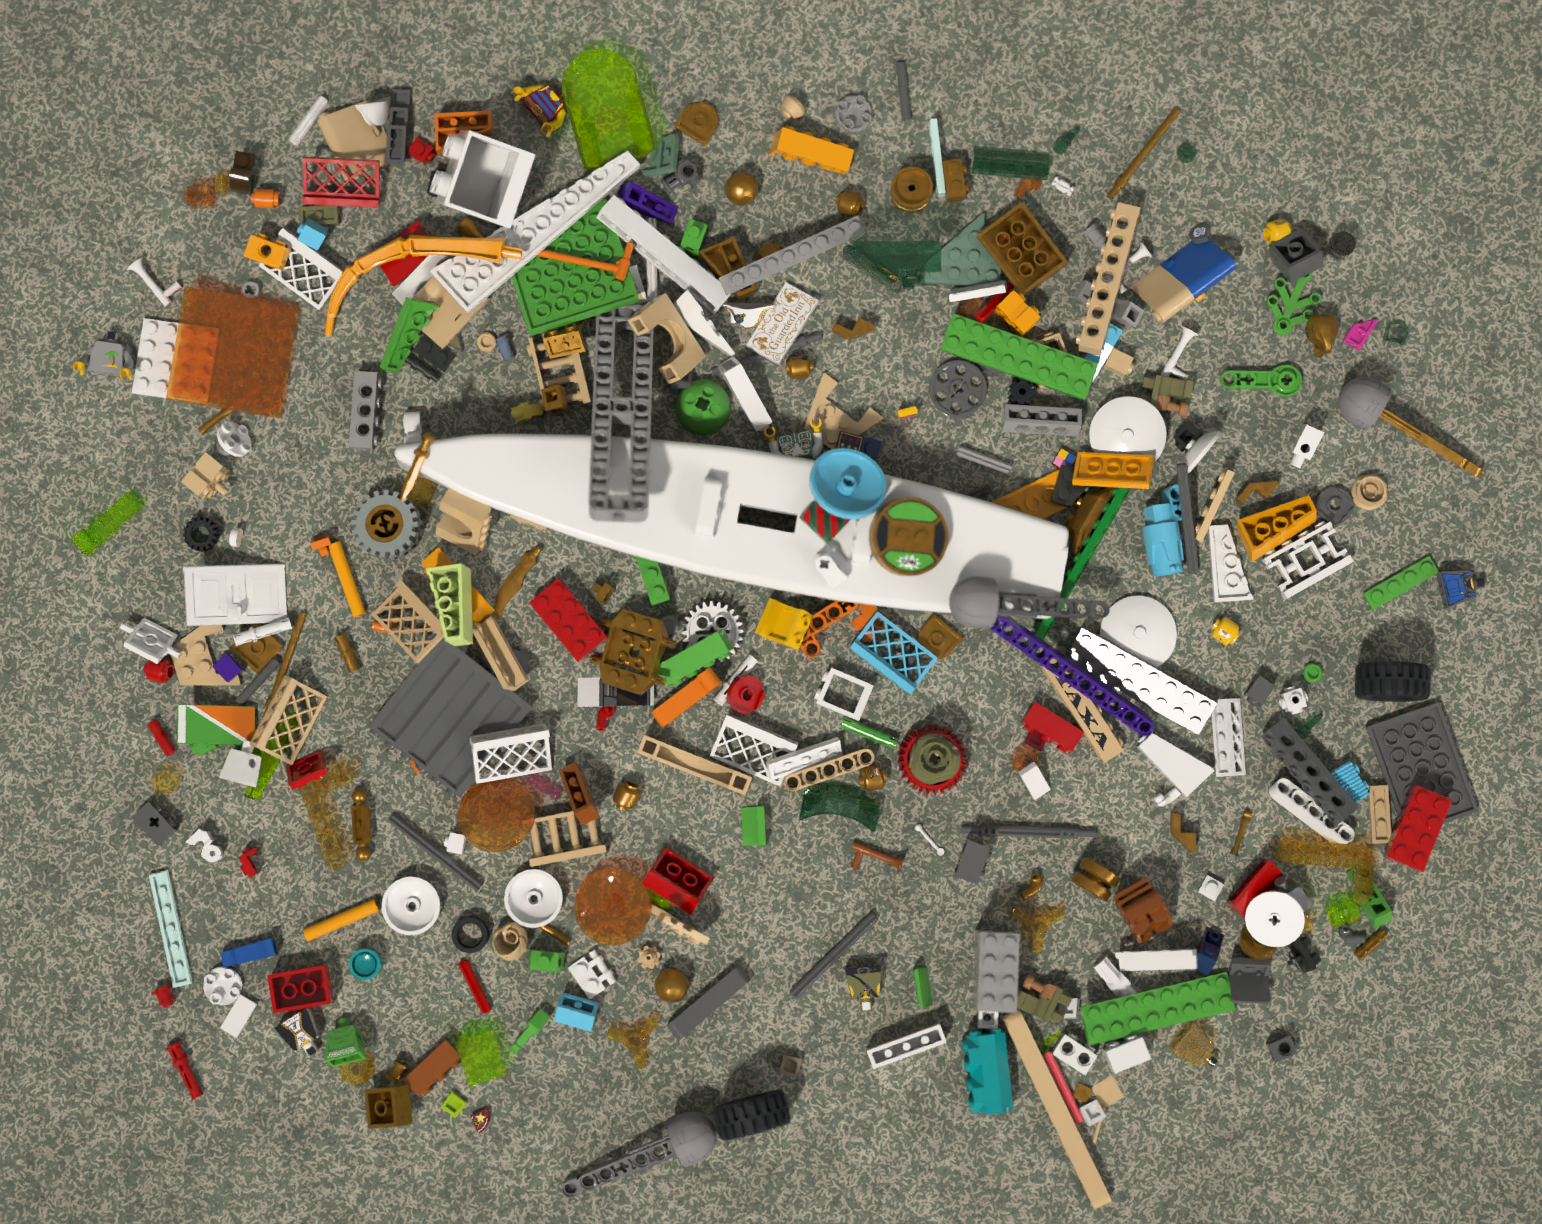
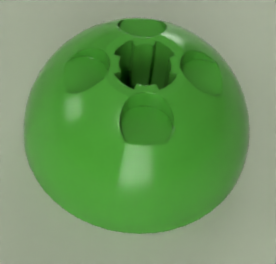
M708 379L695 380L691 382L690 387L682 388L675 402L676 416L680 424L691 433L697 435L713 434L727 423L731 414V400L726 390L715 381Z

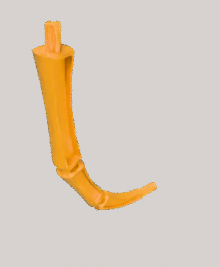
M410 235L409 238L403 239L400 236L382 247L355 259L352 266H346L336 283L329 302L325 335L332 336L334 319L337 316L339 306L350 287L359 279V275L362 273L366 274L383 263L406 258L407 255L411 254L413 257L429 255L463 256L501 264L504 257L521 260L523 248L506 246L505 237L466 238Z

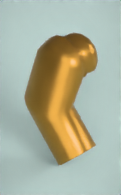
M1033 873L1030 876L1029 887L1021 891L1025 900L1041 891L1043 879L1039 873Z

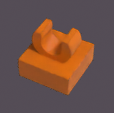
M328 533L311 539L310 544L312 550L319 549L322 557L329 555L328 545H331L332 540Z

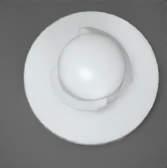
M225 421L218 427L216 448L220 454L242 457L252 449L248 429L244 425Z

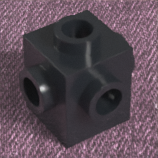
M1022 379L1019 382L1016 380L1008 386L1010 390L1007 393V398L1012 405L1028 406L1034 401L1032 397L1036 394L1034 392L1035 387L1030 381L1026 382ZM1019 389H1023L1026 394L1020 395Z

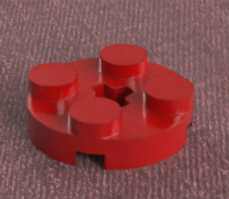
M750 675L736 676L728 688L727 703L730 704L733 710L742 714H749V712L757 710L761 706L765 695L764 690H762L761 681ZM747 690L749 696L743 699V693Z

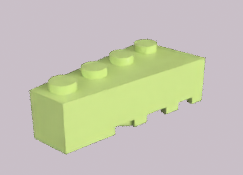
M462 563L426 568L427 575H429L431 581V590L434 592L436 599L435 605L440 614L439 619L445 641L454 646L473 644L471 569Z

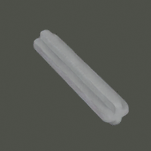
M959 446L956 453L959 457L1005 474H1009L1012 467L1007 462L963 446Z

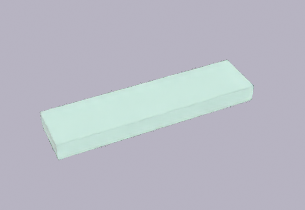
M936 118L930 119L928 125L936 192L938 197H945L946 191Z

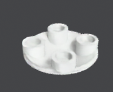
M229 967L214 968L204 978L203 988L205 995L212 1004L228 1005L233 1003L242 991V980L239 974Z

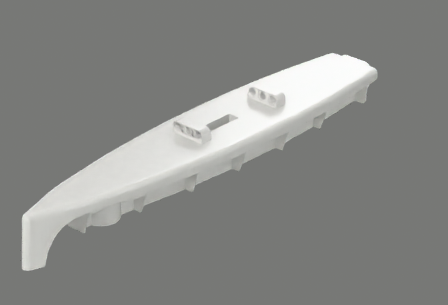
M496 433L438 439L431 441L427 450L429 457L424 459L417 475L448 489L451 488L491 508L571 537L629 555L703 575L835 601L905 610L952 614L949 607L951 591L957 583L969 577L993 578L996 581L998 592L1037 594V597L1060 598L1068 555L1069 531L1063 525L985 500L886 474L884 476L887 490L881 506L873 514L861 519H850L846 524L844 518L837 517L838 532L832 539L831 515L823 509V538L817 533L816 500L809 486L810 471L816 460L730 446L650 439L648 517L645 521L638 523L599 522L590 518L588 501L591 435ZM611 436L609 494L629 495L631 437ZM422 442L402 444L395 449L397 463L402 469L409 472L416 456L413 452L415 449L420 448ZM905 497L920 498L931 503L942 514L948 529V545L941 561L932 570L915 576H899L885 570L874 558L869 545V528L875 514L888 502ZM740 506L797 516L794 533L737 523ZM809 508L810 525L805 520H803V514ZM819 553L830 555L837 566L848 577V580L835 590L828 586L814 564V559ZM823 559L820 560L821 565H828ZM1006 599L1005 607L1011 610L1013 603L1011 600ZM1025 600L1023 608L1030 611L1031 603ZM1044 603L1042 604V607L1045 608L1046 611L1049 608H1054V605L1046 606ZM1037 616L1036 619H1049L1051 617Z

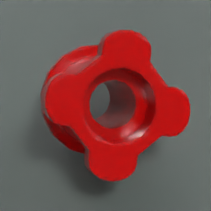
M171 984L151 992L152 995H156L159 1002L158 1006L166 1008L174 1004L173 1000L176 999V996L173 997L170 990Z

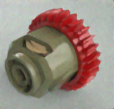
M931 724L928 725V730L921 726L920 733L917 729H914L915 736L909 733L908 737L910 740L903 739L906 746L899 747L903 750V753L897 754V756L902 757V760L897 762V764L903 765V767L898 769V771L905 772L902 778L908 777L906 784L912 782L913 790L918 786L919 793L926 789V795H929L930 790H933L934 795H937V790L944 794L945 787L948 791H951L950 784L957 786L955 780L962 781L959 774H966L962 767L968 766V764L963 763V760L967 759L968 756H963L962 753L967 749L960 748L964 742L957 743L956 740L959 736L957 735L953 738L952 730L947 734L946 727L940 731L939 725H936L935 730H932Z

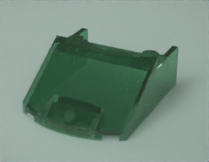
M853 242V246L846 245L843 248V260L892 292L899 294L901 286H903V289H914L915 286L937 285L925 284L924 273L941 272V242Z

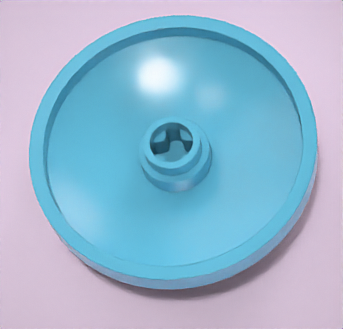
M838 448L823 453L815 461L809 475L810 490L817 503L827 512L840 518H865L873 514L881 506L886 495L887 484L883 471L872 458L857 450Z

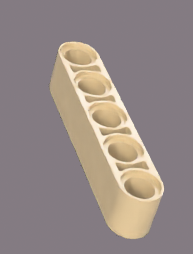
M862 749L792 773L785 778L784 786L789 791H797L864 768L873 763L874 754L869 749ZM863 752H867L871 756V760L868 763H863L860 760V755ZM844 759L852 760L853 765L851 769H844L842 767ZM826 765L834 767L833 775L828 776L824 773L823 769ZM808 771L815 772V781L808 782L805 775ZM790 777H795L798 780L796 788L788 787L787 780Z

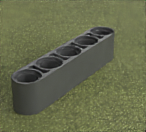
M737 965L717 984L706 991L704 995L693 1002L691 1006L666 1025V1027L678 1041L681 1040L751 980L740 965Z

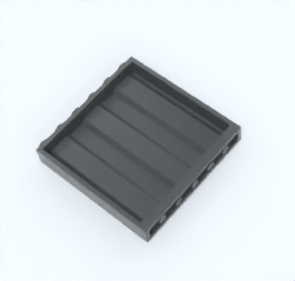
M443 638L415 666L371 721L369 727L371 728L370 732L377 738L382 736L386 740L385 744L392 750L395 748L402 752L400 754L401 757L408 762L410 760L414 761L417 764L415 767L423 774L428 772L432 775L430 779L439 786L442 783L447 787L445 791L455 798L456 795L461 797L475 780L472 747L469 737L515 729L531 710L532 706L514 691L503 689L500 681L457 646L446 642L445 638ZM486 750L477 751V757L482 761L489 754Z

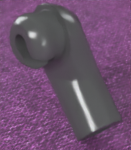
M1342 925L1338 929L1339 936L1347 944L1365 943V935L1353 934L1348 925Z

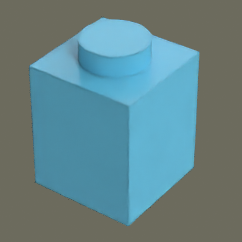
M307 218L305 223L301 222L296 232L299 233L297 240L318 251L327 235L328 228Z

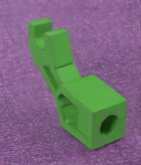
M539 1009L524 1027L526 1029L525 1032L510 1048V1051L516 1055L532 1035L535 1036L551 1017L542 1009Z

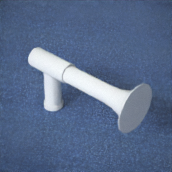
M1140 242L1139 249L1128 258L1127 264L1131 266L1143 257L1149 256L1152 258V256ZM1109 275L1103 277V280L1106 282L1113 279ZM1122 283L1119 289L1120 295L1128 290Z
M139 258L127 270H133L138 273L161 303L167 307L172 302L168 297L181 288V286L175 281V283L163 291L143 268V258Z
M1181 326L1183 328L1182 338L1160 375L1169 377L1172 374L1186 381L1189 374L1175 368V365L1188 341L1192 337L1199 335Z

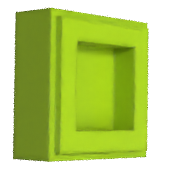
M452 1091L440 1107L456 1118L468 1102Z

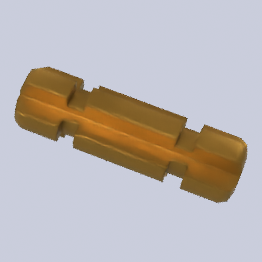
M1379 929L1375 936L1370 937L1362 945V948H1358L1354 952L1359 960H1363L1367 953L1370 954L1381 944L1380 941H1384L1388 937L1383 929Z

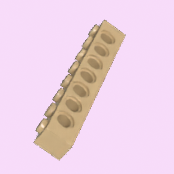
M1118 202L1117 208L1112 209L1110 219H1113L1112 226L1108 225L1107 244L1103 243L1102 262L1098 261L1096 267L1098 277L1093 279L1091 285L1093 295L1088 297L1086 308H1089L1088 313L1083 315L1081 326H1084L1083 331L1078 333L1076 344H1079V351L1102 355L1139 220L1140 207ZM1120 222H1125L1127 224V227L1120 228L1118 227V224ZM1120 240L1123 243L1120 246H1115L1113 241ZM1116 258L1118 261L1115 264H1111L1108 262V259ZM1109 275L1113 279L1106 282L1103 280V277ZM1105 293L1108 297L1101 300L1098 298V295ZM1100 311L1103 315L1097 318L1093 316V313ZM1096 329L1098 333L1092 336L1088 334V331Z

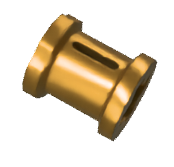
M395 1059L394 1066L385 1077L391 1082L400 1085V1080L405 1072L409 1071L410 1067Z

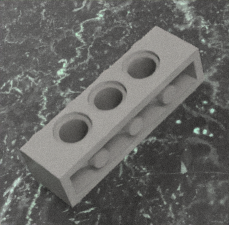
M354 371L349 447L351 449L374 450V446L378 445V434H375L376 427H379L380 423L377 408L381 407V397L378 396V389H382V378H379L380 375L377 372ZM365 388H372L370 396H363ZM369 406L371 408L370 414L362 415V409ZM364 425L369 426L367 434L360 433V429Z
M1005 404L1002 416V432L1078 437L1082 426V409Z

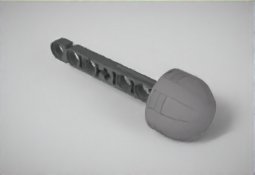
M989 577L966 578L954 586L949 597V607L954 618L962 625L972 628L989 629L993 626L996 616L1026 618L1048 616L1079 619L1088 617V619L1099 620L1108 616L1110 611L1108 604L1104 601L1037 597V594L998 592L996 581ZM1006 599L1011 600L1013 603L1011 610L1005 607ZM1025 600L1031 603L1030 611L1023 608ZM1045 603L1046 606L1054 605V608H1049L1045 611L1042 604ZM1060 603L1067 605L1068 610L1066 613L1060 611ZM1079 604L1085 606V614L1078 612L1077 607ZM1097 605L1103 607V615H1098L1096 613L1095 609Z
M685 1112L667 1120L668 1135L585 1170L579 1176L576 1174L565 1179L562 1185V1193L566 1197H575L584 1193V1191H590L635 1171L640 1172L678 1156L685 1167L696 1164L706 1159L713 1152L717 1141L716 1128L707 1116L699 1112ZM656 1147H662L664 1153L657 1155L653 1150ZM643 1154L647 1160L645 1162H638L636 1156ZM621 1162H623L624 1165L627 1164L626 1169H624V1167H620ZM609 1169L611 1175L604 1177L601 1175V1170ZM585 1176H590L593 1178L594 1182L592 1184H586L584 1183L583 1178ZM572 1183L576 1186V1190L568 1191L565 1186Z

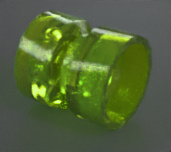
M1353 897L1341 900V904L1334 902L1326 905V912L1333 929L1345 926L1346 922L1352 924L1361 920L1359 909Z

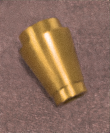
M467 217L457 227V230L460 231L459 234L466 238H485V235L473 220H469Z

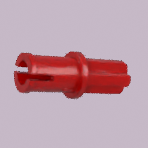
M158 719L147 724L155 738V743L158 742L167 757L174 754L176 749L168 738L169 734L165 733Z

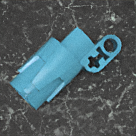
M1178 485L1162 490V504L1144 508L1146 526L1142 527L1148 565H1151L1153 577L1183 572L1182 561L1184 558L1178 521L1182 520Z

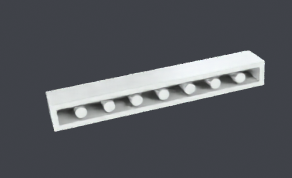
M613 195L598 213L597 219L625 242L633 243V248L681 288L685 291L688 290L697 301L714 315L731 295L726 296L720 281L715 278L712 272L701 267L696 259L690 258L681 247L673 244L668 236L661 234L652 223L645 221L636 210L629 208L623 199Z

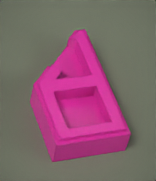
M1374 319L1353 324L1343 341L1359 351L1378 320Z

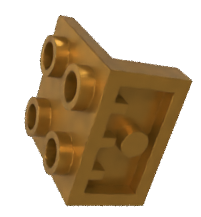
M586 319L545 332L542 339L549 359L586 351L587 347L581 332Z

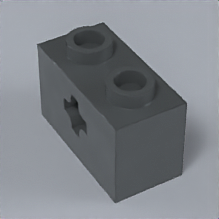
M148 801L131 818L157 846H161L178 830L175 827L177 823L170 816L166 817L162 813L164 809L160 804ZM153 818L159 819V826H153Z

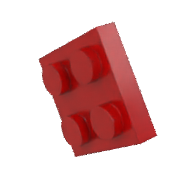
M321 750L295 761L293 765H286L288 782L292 790L302 788L307 783L319 780L328 774Z

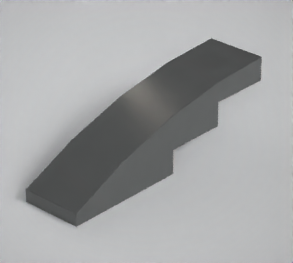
M391 90L385 163L405 164L411 90Z

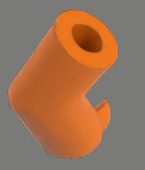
M373 621L372 630L388 633L378 621ZM392 622V631L398 628L399 622Z

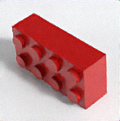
M559 578L529 602L578 663L608 638Z
M1411 785L1383 857L1418 872H1424L1452 800L1420 786Z

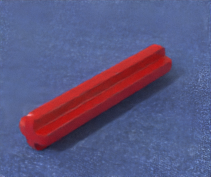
M1008 282L1006 293L995 294L975 315V318L980 323H983L994 312L996 307L1015 290V287Z
M466 959L459 962L458 966L481 1013L485 1014L491 1011L492 1008L469 961Z

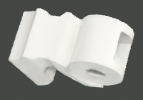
M420 411L404 412L403 424L407 436H404V444L422 442L421 434L423 431Z
M199 828L186 841L189 845H197L202 841L204 847L201 855L209 862L218 861L223 856L222 848L218 845H213L214 839L210 832L205 831L203 828Z

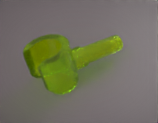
M1059 1031L1047 1041H1041L1038 1044V1048L1042 1044L1047 1046V1049L1042 1054L1047 1053L1052 1042L1062 1035Z

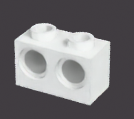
M1063 1033L1051 1051L1052 1054L1086 1075L1097 1058V1055L1094 1054L1095 1049L1086 1043L1084 1046L1079 1044V1038L1073 1034L1065 1035ZM1065 1042L1072 1044V1049L1069 1052H1063L1062 1045ZM1081 1053L1088 1054V1060L1085 1063H1080L1078 1060Z

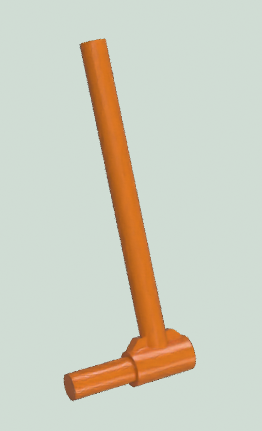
M627 242L623 257L616 264L548 250H542L537 256L613 271L616 279L624 281L629 269V260L634 244Z

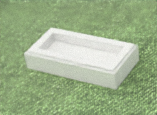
M1035 762L1018 772L1034 800L1051 790Z
M240 994L220 1028L238 1038L256 1008L257 1003Z

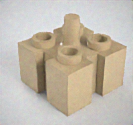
M205 452L197 461L196 466L188 472L181 482L204 500L207 498L211 499L217 491L225 496L229 490L222 484L228 479L230 470Z

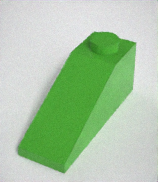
M1360 865L1346 872L1362 909L1373 928L1375 929L1392 921V910L1365 866Z

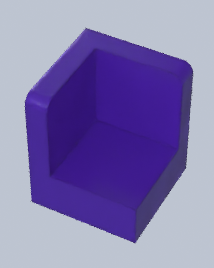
M227 653L212 666L228 683L239 673L244 672L243 668Z

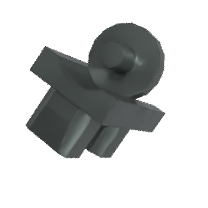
M1307 936L1297 938L1294 942L1288 944L1291 950L1288 952L1291 957L1287 961L1288 965L1295 964L1297 970L1301 968L1303 973L1314 971L1317 969L1316 965L1321 961L1316 952L1309 955L1306 948L1311 946V941Z

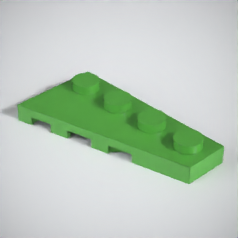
M409 297L405 298L379 366L380 368L399 372L406 358L411 353V346L415 342L417 343L421 337L419 333L424 325L427 326L431 320L429 317L432 312L437 311L439 308L438 304Z

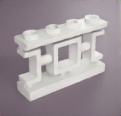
M1323 521L1314 526L1316 530L1309 533L1307 530L1299 534V539L1295 542H1292L1290 539L1281 544L1282 549L1276 552L1275 549H1272L1264 554L1266 558L1262 559V562L1265 563L1267 570L1276 565L1285 580L1284 583L1277 586L1284 600L1354 562L1351 555H1348L1346 548L1338 553L1336 552L1328 538L1329 535L1336 532L1331 522L1326 524ZM1326 529L1327 533L1321 535L1325 545L1317 549L1313 540L1305 544L1304 541ZM1309 547L1318 564L1303 571L1295 554ZM1293 548L1294 551L1287 554L1292 562L1291 564L1284 567L1280 559L1273 563L1270 560ZM1329 551L1333 559L1339 556L1342 557L1341 560L1323 570L1319 569V567L1326 564L1321 556ZM1296 570L1300 578L1308 574L1309 578L1289 589L1286 588L1287 585L1292 583L1288 575L1290 572Z

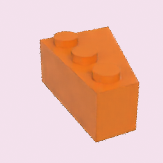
M491 110L434 114L435 142L438 156L442 155L449 134L458 135L460 130H470L486 137L494 135V119Z

